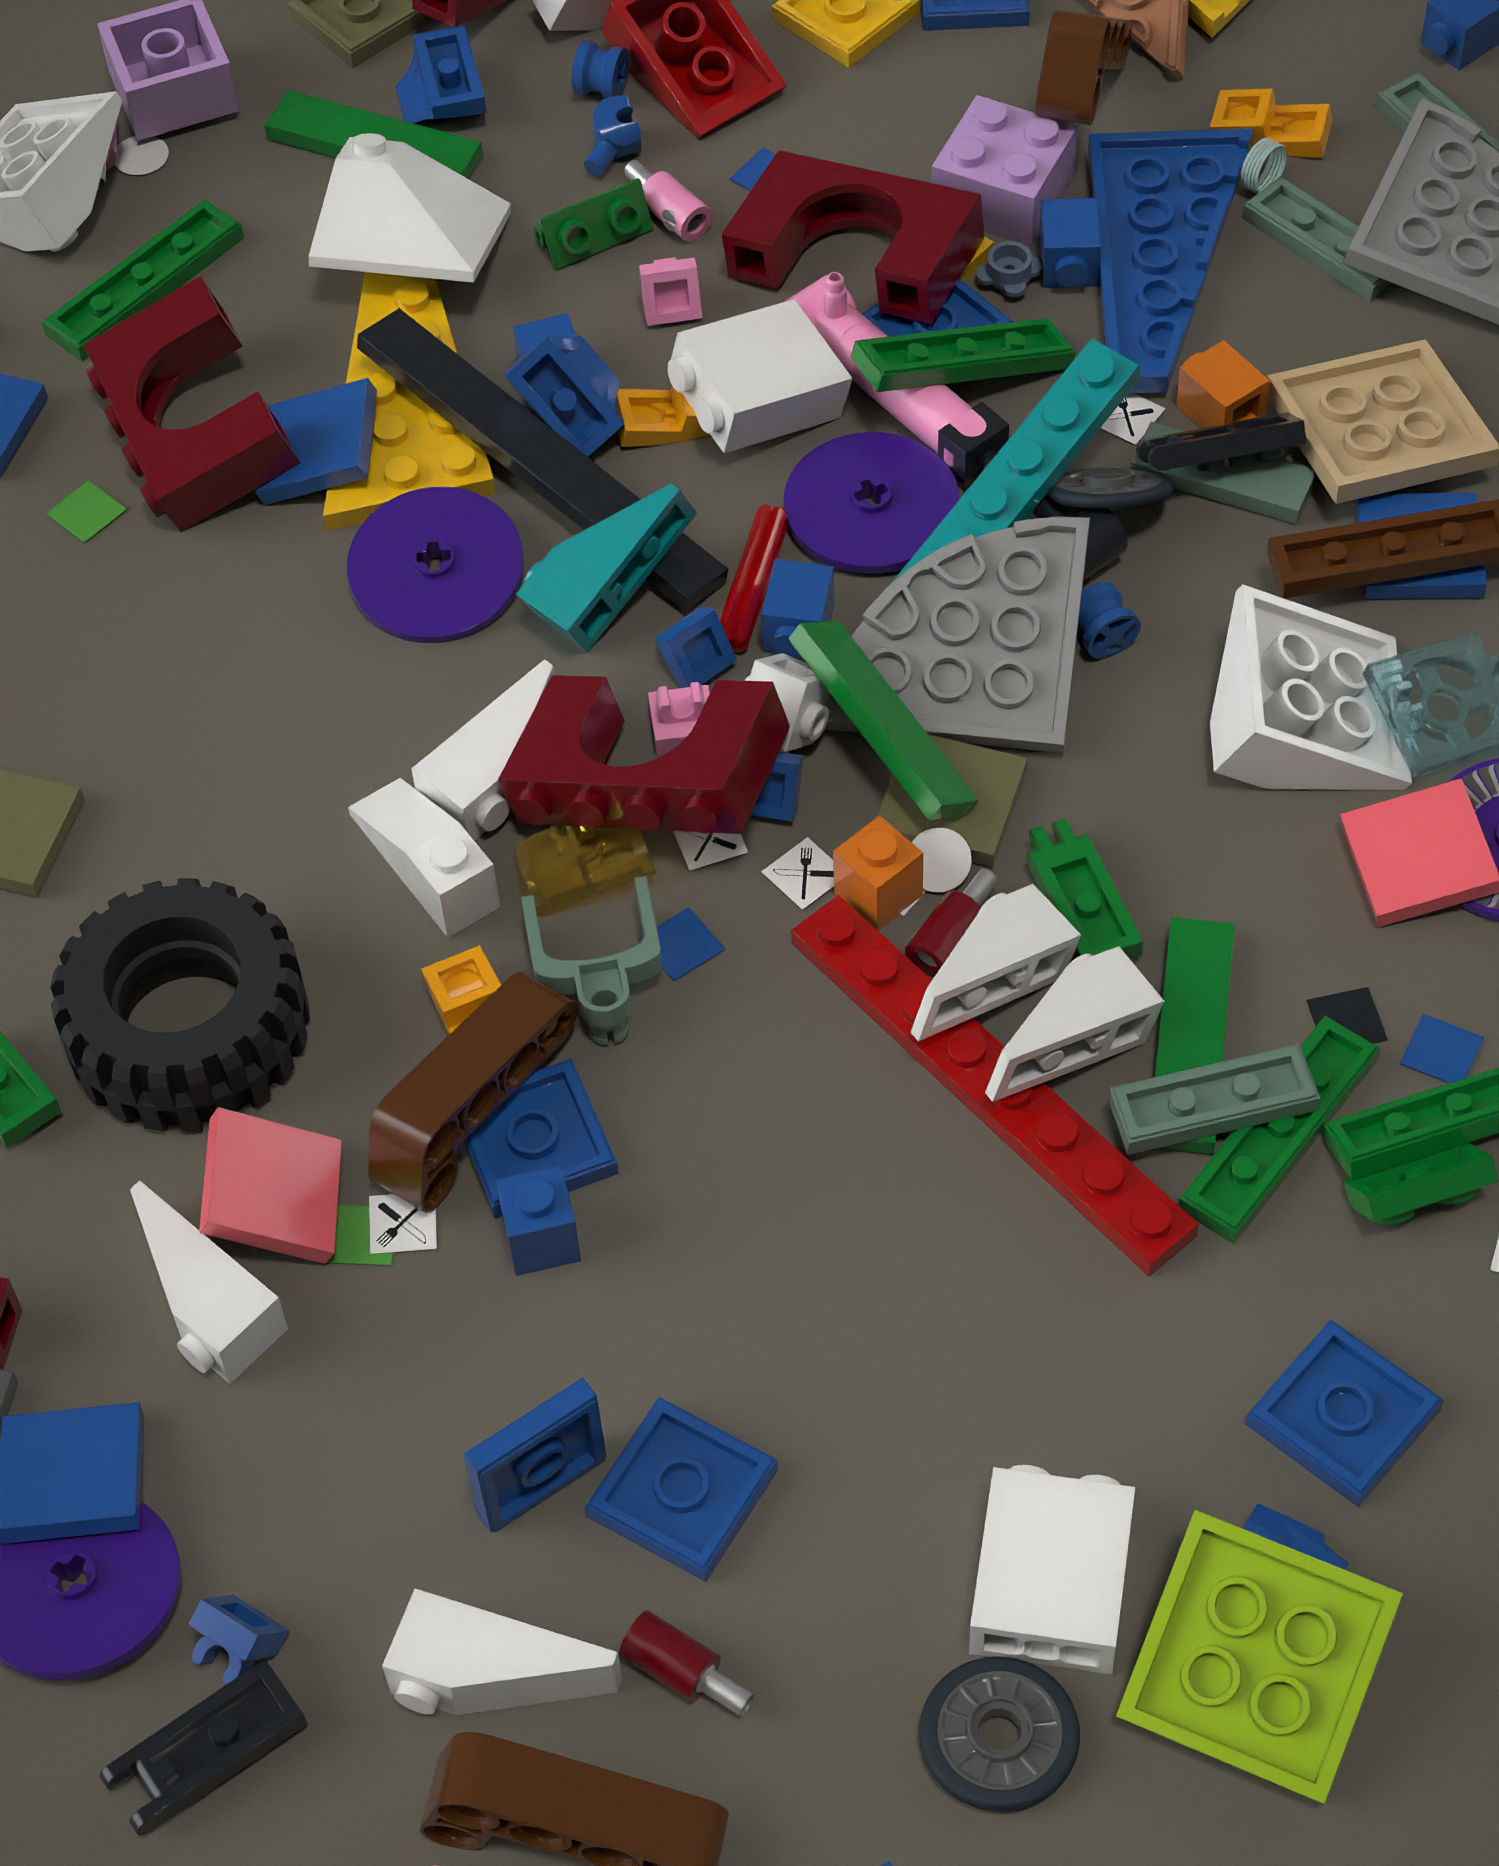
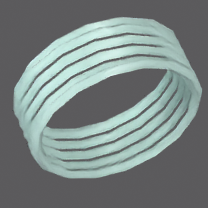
M1263 138L1253 145L1245 158L1241 170L1243 188L1258 194L1273 182V179L1276 180L1282 175L1287 156L1284 145L1269 138ZM1269 155L1266 167L1258 179L1260 169L1265 159Z

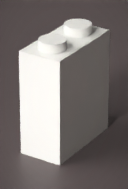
M795 299L678 332L672 357L668 362V376L673 388L683 394L696 413L701 428L706 433L711 434L723 453L841 418L853 379Z
M1016 1465L1010 1469L993 1467L970 1623L969 1654L987 1657H1011L1029 1663L1112 1675L1135 1487L1120 1485L1115 1479L1103 1475H1086L1080 1479L1050 1475L1046 1470L1032 1465Z

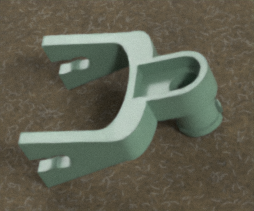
M647 876L634 878L638 913L644 939L631 949L600 958L558 960L547 956L543 951L534 895L521 897L535 979L562 995L577 994L581 1016L588 1023V1034L594 1042L601 1045H608L607 1032L609 1031L613 1032L615 1044L624 1040L629 1033L628 1016L632 1008L629 984L647 980L659 973L663 967Z

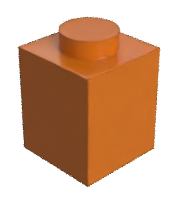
M1223 340L1205 352L1193 354L1180 366L1176 406L1200 428L1265 417L1270 380Z
M880 815L833 851L834 894L836 896L840 895L878 931L923 896V852Z

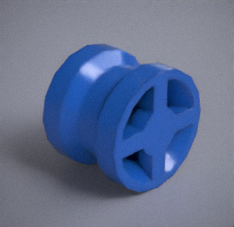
M583 40L578 46L572 67L571 84L574 93L586 96L591 92L601 93L604 98L621 96L628 79V50L619 46H614L609 50L601 49L596 42Z
M1099 582L1088 586L1082 590L1077 631L1078 633H1083L1082 643L1094 658H1108L1120 653L1136 639L1140 632L1141 622L1132 609L1123 607V596L1113 583Z

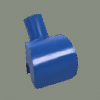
M621 95L605 98L594 109V149L584 161L585 169L594 176H601L613 159L642 150L638 121L632 122L633 108L630 98Z

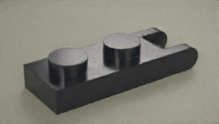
M1287 412L1143 439L1137 445L1136 453L1140 460L1149 463L1153 468L1161 471L1195 464L1199 471H1212L1232 466V457L1253 454L1254 460L1282 458L1289 455L1288 447L1307 444L1304 420Z
M264 1659L112 1761L100 1772L99 1777L108 1790H114L136 1776L152 1801L137 1810L131 1816L129 1822L137 1835H145L308 1724L301 1709Z

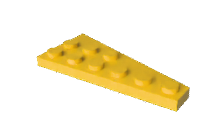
M365 272L346 384L368 378L377 389L368 478L327 489L323 511L326 531L361 524L371 513L387 501L401 494L421 488L455 487L469 490L482 496L496 494L486 451L357 349V338L360 332L400 308L457 353L436 279Z

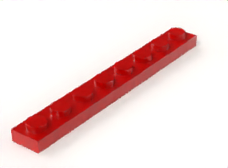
M837 895L791 930L792 945L1148 1277L1197 1238L1199 1224L1044 1082L992 1102L985 1091L1005 1046L974 1018L918 1041L910 1032L925 991L932 980L840 895Z

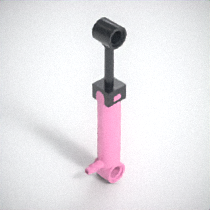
M832 272L829 275H825L787 299L786 301L793 299L797 301L851 375L852 381L938 454L951 469L957 486L966 492L1009 440V424L984 402H980L972 408L945 384L876 392L850 356L855 341L888 336L856 309L854 300L844 284L842 274ZM1045 495L1032 511L1038 518H1090L1083 581L1127 550L1128 541L1125 530L1109 508H1085L1079 513H1068L1059 504L1051 501Z

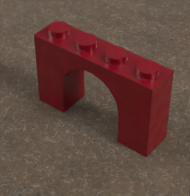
M781 150L777 151L721 234L728 277L779 288L802 251L818 237L834 230L849 227H868L884 231L895 238L874 269L879 312L929 324L933 322L985 237L981 194Z
M201 276L83 344L93 364L92 367L86 370V374L99 396L103 400L108 398L111 405L103 409L117 435L121 439L126 436L129 444L121 448L135 474L139 478L144 476L147 481L145 485L140 487L145 501L157 518L166 513L180 532L301 463L281 422L258 391L196 426L176 430L160 428L164 407L174 391L183 382L243 347L225 309Z
M552 675L504 766L498 782L517 822L521 824L742 834L789 731L790 724L773 681L716 680L696 724L689 735L678 746L646 763L625 767L604 765V762L625 719L607 678L599 676Z

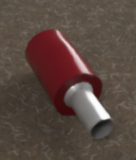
M980 869L963 892L948 891L920 929L913 935L905 947V955L927 976L935 977L981 909L980 905L998 883L995 874L988 869Z
M649 1610L644 1611L637 1617L621 1643L619 1649V1656L690 1702H695L705 1693L739 1716H743L754 1700L755 1695L717 1671L721 1660L719 1654Z

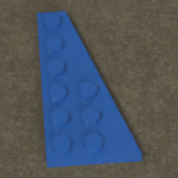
M1253 128L1089 134L1088 155L1092 198H1097L1101 240L1099 280L1105 346L1139 365L1141 379L1129 393L1167 392L1241 177L1243 163L1252 145Z

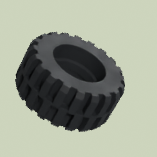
M178 878L177 885L163 887L159 880L143 884L144 891L128 897L126 892H123L107 902L108 910L101 915L94 911L79 925L82 935L80 938L71 936L67 940L59 954L62 965H58L53 971L50 988L54 1000L51 1003V1009L75 1077L82 1082L85 1093L97 1105H108L112 1116L127 1123H134L137 1117H141L144 1128L167 1131L169 1124H180L182 1131L203 1129L202 1122L210 1120V1117L218 1107L238 1112V1109L250 1103L255 1108L271 1096L269 1086L273 1082L281 1085L286 1081L295 1068L292 1056L298 1057L303 1052L308 1035L305 1025L310 1020L309 1002L294 944L289 941L284 924L277 915L267 913L263 902L247 893H243L238 898L235 887L212 881L210 887H203L199 879ZM188 977H207L226 982L236 988L232 998L220 1012L206 1022L186 1030L152 1032L127 1023L133 1009L147 994L174 980Z

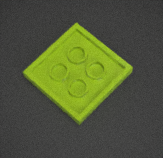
M1194 1510L1116 1717L1325 1804L1404 1593Z

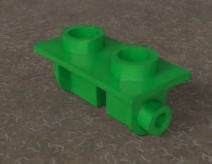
M639 178L540 218L541 224L533 228L538 244L542 248L548 246L555 270L654 230Z

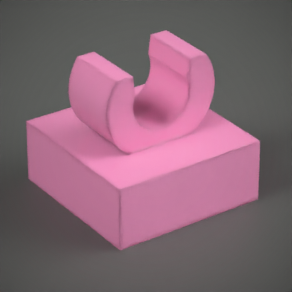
M676 257L653 260L654 263L639 265L647 326L703 318L698 270L694 257L679 260Z
M692 682L691 686L686 688L668 690L667 686H661L655 692H648L656 755L668 753L689 735L710 694L708 685L701 686L699 682Z

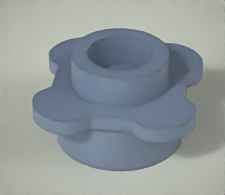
M1003 241L995 244L989 250L987 264L977 268L976 278L982 285L992 284L997 290L1004 292L1007 296L1018 297L1025 294L1026 284L1030 279L1042 273V262L1037 257H1032V253L1026 245L1016 241Z

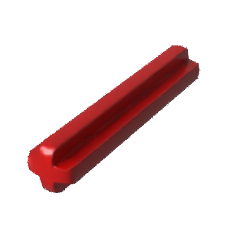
M764 504L757 509L720 618L722 627L735 653H742L748 648L770 581L774 560L778 557L784 539L788 514L781 506L772 507Z

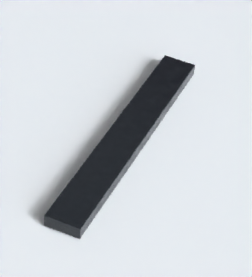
M400 308L358 334V350L583 530L641 500ZM682 532L645 580L686 612L726 583L728 568Z

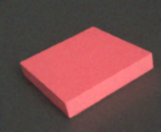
M1462 778L1340 814L1345 837L1378 927L1499 892V873Z
M218 1107L209 1121L199 1233L326 1264L334 1254L342 1140Z

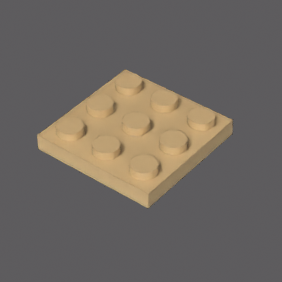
M1426 339L1267 375V378L1270 380L1268 399L1277 413L1288 412L1304 420L1307 444L1298 446L1335 504L1498 466V442Z

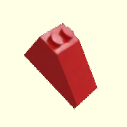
M615 0L610 3L601 32L612 47L619 46L628 50L629 73L698 140L783 91L787 86L730 0Z

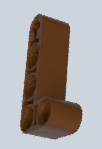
M1055 9L1047 34L1036 98V116L1091 126L1098 107L1104 69H1123L1125 66L1131 42L1132 21Z
M522 971L516 972L509 977L381 1100L373 1114L369 1128V1179L426 1214L439 1207L452 1189L457 1176L459 1145L565 1041L576 1021L578 1013L577 1003Z
M461 1732L451 1738L438 1757L420 1832L424 1837L433 1842L465 1850L482 1848L493 1835L596 1866H718L729 1812L725 1807L706 1798L492 1735L477 1732Z

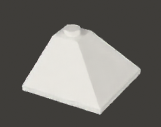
M117 91L15 104L0 121L1 243L25 252L38 250L56 252L64 249L78 236L76 229L91 214L119 115L122 99Z
M373 133L349 137L334 162L309 253V266L474 283L511 215V203L404 142L386 141L384 136Z
M1242 584L1235 593L1210 719L1214 772L1265 789H1407L1412 784L1395 637Z

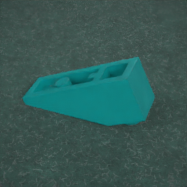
M669 484L554 546L542 561L537 562L530 568L525 576L523 586L516 595L539 619L582 650L588 652L693 520L697 512L680 489Z

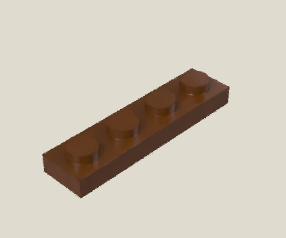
M1499 499L1271 537L1268 540L1267 555L1281 596L1284 599L1498 563Z

